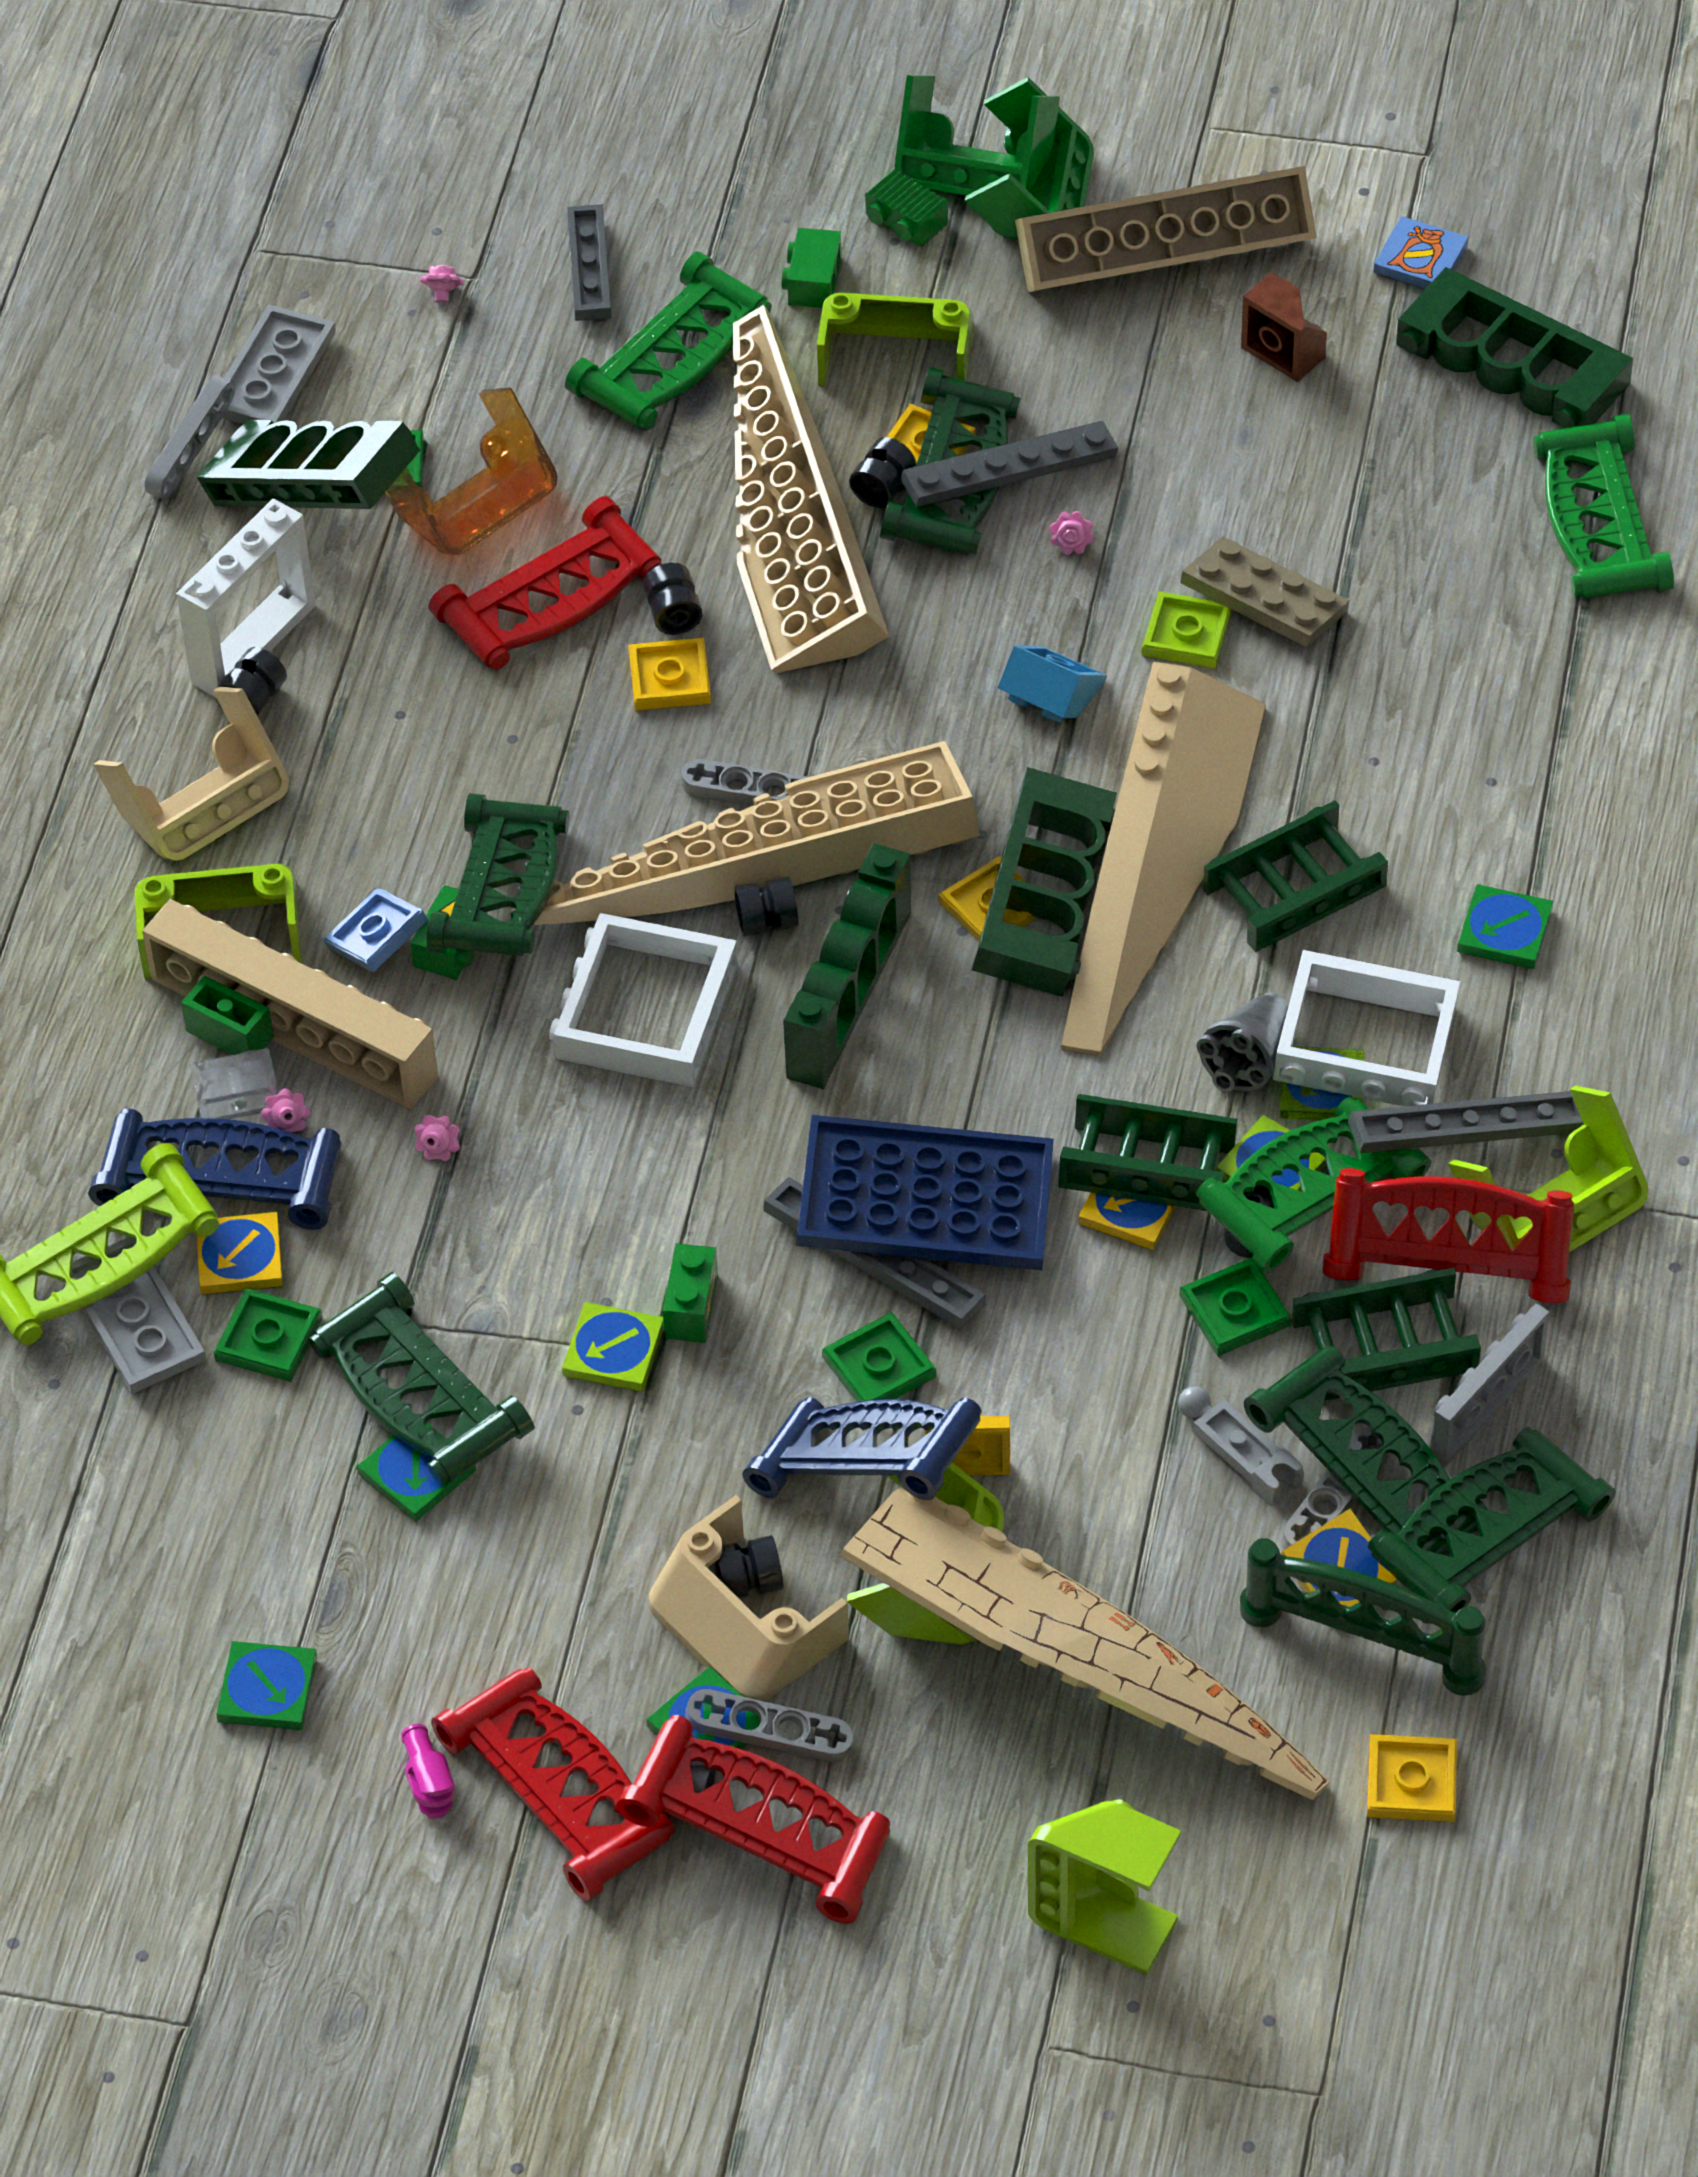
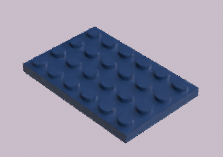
M811 1115L796 1246L1042 1270L1054 1139Z

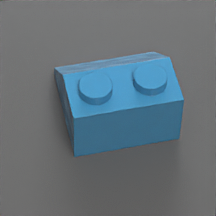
M1014 645L998 689L1009 693L1007 699L1024 707H1029L1031 703L1042 708L1040 714L1044 717L1062 722L1063 718H1078L1105 683L1108 675L1044 646Z

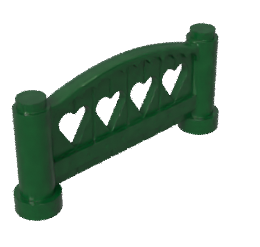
M929 367L920 403L934 407L916 467L957 457L958 455L951 450L953 448L976 445L981 450L1008 444L1007 420L1008 418L1016 419L1021 398L1014 396L1012 392L943 375L944 370ZM983 418L989 424L984 426L986 435L977 437L959 422ZM1000 486L943 500L960 499L964 501L965 505L960 508V513L962 514L960 518L950 517L935 503L916 507L909 494H907L904 505L888 502L880 538L895 541L897 537L967 556L969 553L976 555L982 533L976 532L975 528L991 507Z
M469 793L465 805L464 828L466 832H474L476 835L451 916L449 917V914L436 912L430 914L427 928V951L445 953L447 949L517 956H524L525 953L532 954L535 934L534 930H530V928L544 910L555 885L559 860L557 836L560 833L567 834L569 810H562V807L487 800L485 794ZM527 835L536 837L532 840L533 848L528 850L521 849L508 841ZM519 859L529 860L525 864L526 872L514 873L500 865ZM511 883L522 884L518 888L519 896L507 897L493 889ZM504 907L515 908L511 912L512 920L507 922L499 921L486 913Z
M390 1272L378 1280V1287L314 1330V1335L308 1338L310 1345L320 1358L323 1359L327 1355L330 1357L334 1355L336 1357L337 1363L351 1390L376 1421L411 1448L432 1458V1461L427 1463V1467L439 1484L453 1481L514 1437L522 1439L535 1429L527 1410L514 1396L510 1395L495 1407L411 1320L405 1312L415 1305L414 1299L407 1286L394 1272ZM388 1340L379 1361L373 1364L365 1363L364 1354L354 1351L362 1343ZM412 1365L404 1384L397 1389L389 1388L387 1379L378 1377L379 1372L385 1368ZM436 1389L428 1409L424 1413L415 1414L412 1412L411 1404L402 1402V1398L408 1393ZM460 1415L452 1434L446 1439L436 1438L435 1429L425 1426L433 1418Z
M1333 1346L1321 1348L1269 1388H1259L1245 1398V1412L1258 1429L1265 1433H1270L1284 1423L1388 1533L1393 1532L1395 1535L1399 1533L1403 1525L1414 1513V1511L1406 1510L1413 1484L1424 1485L1428 1490V1496H1430L1450 1480L1444 1467L1429 1446L1394 1409L1364 1386L1341 1372L1345 1366V1360L1340 1351ZM1329 1393L1339 1395L1342 1405L1350 1407L1353 1410L1354 1416L1346 1419L1321 1420L1319 1417L1325 1395ZM1357 1423L1366 1424L1371 1431V1435L1378 1437L1382 1441V1447L1378 1449L1349 1450L1348 1446L1354 1425ZM1387 1453L1394 1454L1399 1459V1465L1410 1470L1411 1477L1408 1479L1378 1481L1377 1475L1382 1456ZM1480 1499L1475 1501L1479 1507L1487 1509ZM1461 1511L1458 1513L1456 1520H1448L1446 1522L1450 1528L1472 1534L1478 1530L1475 1516L1468 1511ZM1432 1532L1429 1534L1428 1540L1417 1542V1545L1426 1551L1445 1555L1450 1551L1446 1537L1440 1532Z
M1526 1427L1513 1441V1446L1516 1450L1487 1459L1459 1473L1434 1491L1414 1511L1399 1533L1395 1535L1393 1532L1388 1533L1385 1529H1382L1371 1538L1367 1548L1371 1551V1556L1411 1592L1457 1613L1460 1609L1467 1607L1471 1600V1594L1464 1588L1465 1585L1572 1508L1586 1521L1591 1522L1609 1507L1615 1497L1616 1490L1603 1478H1593L1539 1430ZM1519 1470H1526L1533 1476L1538 1495L1511 1488L1505 1484L1504 1480L1515 1478L1516 1472ZM1489 1491H1499L1505 1498L1509 1515L1483 1509L1475 1501L1486 1499ZM1461 1511L1471 1512L1475 1516L1480 1536L1452 1529L1446 1522L1448 1520H1456L1458 1513ZM1432 1532H1440L1446 1537L1451 1557L1423 1550L1417 1545V1542L1428 1540L1429 1534Z
M1267 1538L1258 1539L1249 1547L1246 1587L1240 1596V1614L1248 1624L1255 1627L1271 1626L1279 1620L1282 1611L1442 1664L1443 1684L1454 1694L1461 1696L1472 1695L1478 1692L1484 1685L1486 1665L1482 1659L1485 1618L1478 1609L1464 1607L1455 1613L1418 1594L1384 1580L1327 1563L1282 1555L1277 1545ZM1290 1577L1296 1578L1303 1583L1314 1584L1318 1589L1311 1593L1300 1591ZM1331 1591H1335L1344 1597H1353L1359 1602L1350 1607L1342 1605ZM1371 1604L1377 1605L1384 1610L1395 1611L1400 1616L1391 1621L1383 1619ZM1412 1618H1416L1426 1624H1434L1441 1628V1630L1433 1634L1422 1632Z

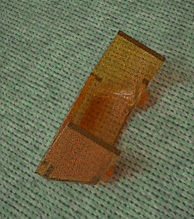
M511 387L486 389L478 393L496 425L487 431L480 441V453L487 465L486 468L435 503H433L427 491L416 485L407 467L385 492L399 518L443 554L460 555L465 553L549 495L557 485V471Z

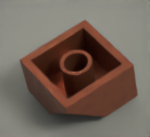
M1270 272L1243 296L1242 349L1296 382H1299L1326 358L1327 332L1322 330L1317 324L1304 319L1300 289L1295 287L1290 281L1284 280Z

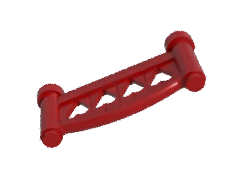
M602 496L590 503L582 515V522L587 529L469 597L456 584H448L440 588L432 596L428 609L439 622L447 623L487 667L498 670L508 663L510 659L509 650L553 636L588 618L616 597L633 578L638 575L641 578H645L651 569L661 565V558L621 516L620 507L610 497ZM590 556L616 562L619 564V567L615 570H608L607 574L603 577H594L590 572ZM563 573L584 579L589 584L584 588H577L576 592L572 595H564L560 591L559 574ZM533 591L556 598L558 602L555 605L546 606L543 612L534 613L529 609L528 592ZM504 609L524 615L528 619L524 623H516L512 630L504 631L498 626L497 610Z
M1354 1168L1340 1170V1176L1336 1178L1330 1247L1329 1252L1323 1256L1322 1273L1325 1276L1336 1280H1358L1363 1277L1364 1262L1439 1270L1454 1267L1455 1272L1529 1279L1528 1296L1540 1302L1563 1303L1569 1300L1571 1281L1566 1277L1574 1214L1572 1194L1558 1190L1549 1191L1547 1198L1540 1201L1501 1186L1469 1179L1420 1176L1367 1182L1364 1178L1365 1172ZM1379 1201H1384L1390 1206L1401 1203L1408 1209V1214L1389 1236L1385 1233L1373 1211L1374 1204ZM1419 1206H1427L1432 1211L1436 1208H1444L1449 1213V1219L1431 1240H1428L1415 1217L1414 1211ZM1467 1210L1473 1216L1476 1213L1484 1212L1491 1218L1490 1224L1472 1245L1467 1241L1455 1216L1459 1211ZM1502 1215H1510L1514 1220L1519 1217H1527L1532 1222L1531 1229L1513 1249L1510 1248L1497 1224L1498 1218Z
M530 1667L524 1670L518 1669L456 1710L446 1709L431 1719L432 1728L439 1742L452 1755L458 1754L472 1744L558 1841L564 1845L567 1851L574 1857L563 1865L565 1878L573 1891L582 1900L589 1901L603 1892V1884L669 1841L670 1835L675 1832L671 1820L664 1812L661 1813L657 1823L650 1827L634 1824L627 1819L621 1824L587 1827L594 1809L600 1801L607 1800L614 1804V1812L619 1813L617 1802L624 1788L632 1785L614 1756L591 1731L566 1711L537 1694V1691L542 1689V1684L537 1674ZM522 1714L532 1715L535 1718V1725L541 1726L546 1730L545 1734L541 1737L508 1739L517 1718ZM551 1742L559 1744L561 1754L568 1755L572 1759V1762L567 1766L535 1768L543 1747ZM576 1771L584 1772L588 1776V1783L595 1784L599 1788L597 1793L593 1795L561 1797L569 1776Z
M674 1715L665 1721L633 1785H628L624 1788L617 1802L619 1813L634 1824L650 1827L657 1823L662 1811H665L820 1887L821 1891L815 1901L817 1909L825 1917L843 1924L853 1923L863 1905L861 1894L890 1835L889 1827L891 1823L889 1819L878 1812H868L865 1817L859 1818L822 1788L772 1760L732 1746L693 1737L692 1731L694 1727L692 1723L684 1717ZM700 1761L708 1770L716 1769L720 1771L723 1775V1781L699 1793L694 1792L690 1763ZM734 1780L741 1781L747 1789L755 1788L759 1790L763 1795V1799L737 1813L733 1808L729 1783ZM780 1800L785 1804L786 1808L798 1809L802 1814V1819L778 1832L774 1831L769 1801ZM819 1819L824 1823L825 1827L837 1828L841 1832L842 1838L815 1851L813 1850L808 1821Z

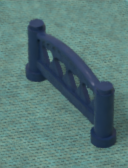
M123 1109L114 1119L100 1171L93 1176L88 1191L91 1201L98 1206H102L147 1178L140 1165L142 1158L149 1151L147 1145L150 1142L177 1143L180 1145L177 1150L184 1158L185 1170L204 1196L290 1205L288 1217L293 1224L303 1229L317 1230L323 1228L328 1222L331 1210L328 1198L342 1143L340 1135L335 1130L329 1128L318 1130L317 1134L311 1139L270 1126L229 1119L184 1118L143 1122V1116L140 1112L134 1109ZM192 1145H199L203 1149L208 1147L219 1149L218 1153L199 1168L194 1167L186 1150ZM232 1149H239L243 1153L256 1151L259 1155L242 1170L235 1172L226 1153ZM271 1153H278L283 1157L296 1155L298 1160L279 1176H274L265 1158Z
M807 1397L797 1403L763 1453L750 1460L742 1472V1477L748 1487L757 1494L774 1498L786 1484V1474L896 1475L901 1486L909 1494L921 1500H932L944 1484V1473L979 1424L982 1410L975 1401L969 1398H961L953 1403L949 1410H945L922 1402L899 1399L866 1400L824 1408L818 1400ZM824 1428H830L831 1430L839 1428L835 1433L815 1446V1436L820 1430ZM855 1428H861L862 1431L869 1429L846 1447V1436L851 1430ZM887 1428H892L893 1431L901 1429L877 1447V1436L881 1431ZM919 1428H923L925 1431L933 1429L908 1448V1437L913 1431Z

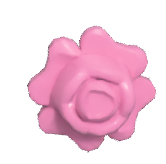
M446 265L430 266L429 274L420 277V282L428 285L434 291V301L438 303L449 302V291L464 284V280L456 275L455 268Z
M1074 511L1071 516L1067 512H1062L1058 520L1049 527L1050 532L1054 534L1051 538V543L1060 547L1065 555H1070L1073 550L1077 554H1082L1086 545L1095 539L1093 533L1090 532L1093 528V523L1084 519L1079 511Z
M284 1088L277 1095L266 1097L265 1102L268 1107L261 1111V1116L267 1121L268 1126L291 1133L306 1128V1122L303 1119H307L311 1112L304 1105V1097L301 1093L292 1095L289 1089Z
M426 1115L423 1119V1124H417L414 1128L417 1136L415 1148L418 1151H424V1158L428 1161L433 1159L448 1161L451 1158V1152H456L460 1149L457 1139L460 1129L457 1125H450V1118L446 1115L441 1117Z

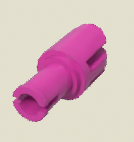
M423 1724L410 1725L401 1733L402 1742L410 1759L406 1763L405 1774L420 1811L429 1818L439 1819L445 1816L452 1807L455 1784L446 1757L433 1749L427 1727Z

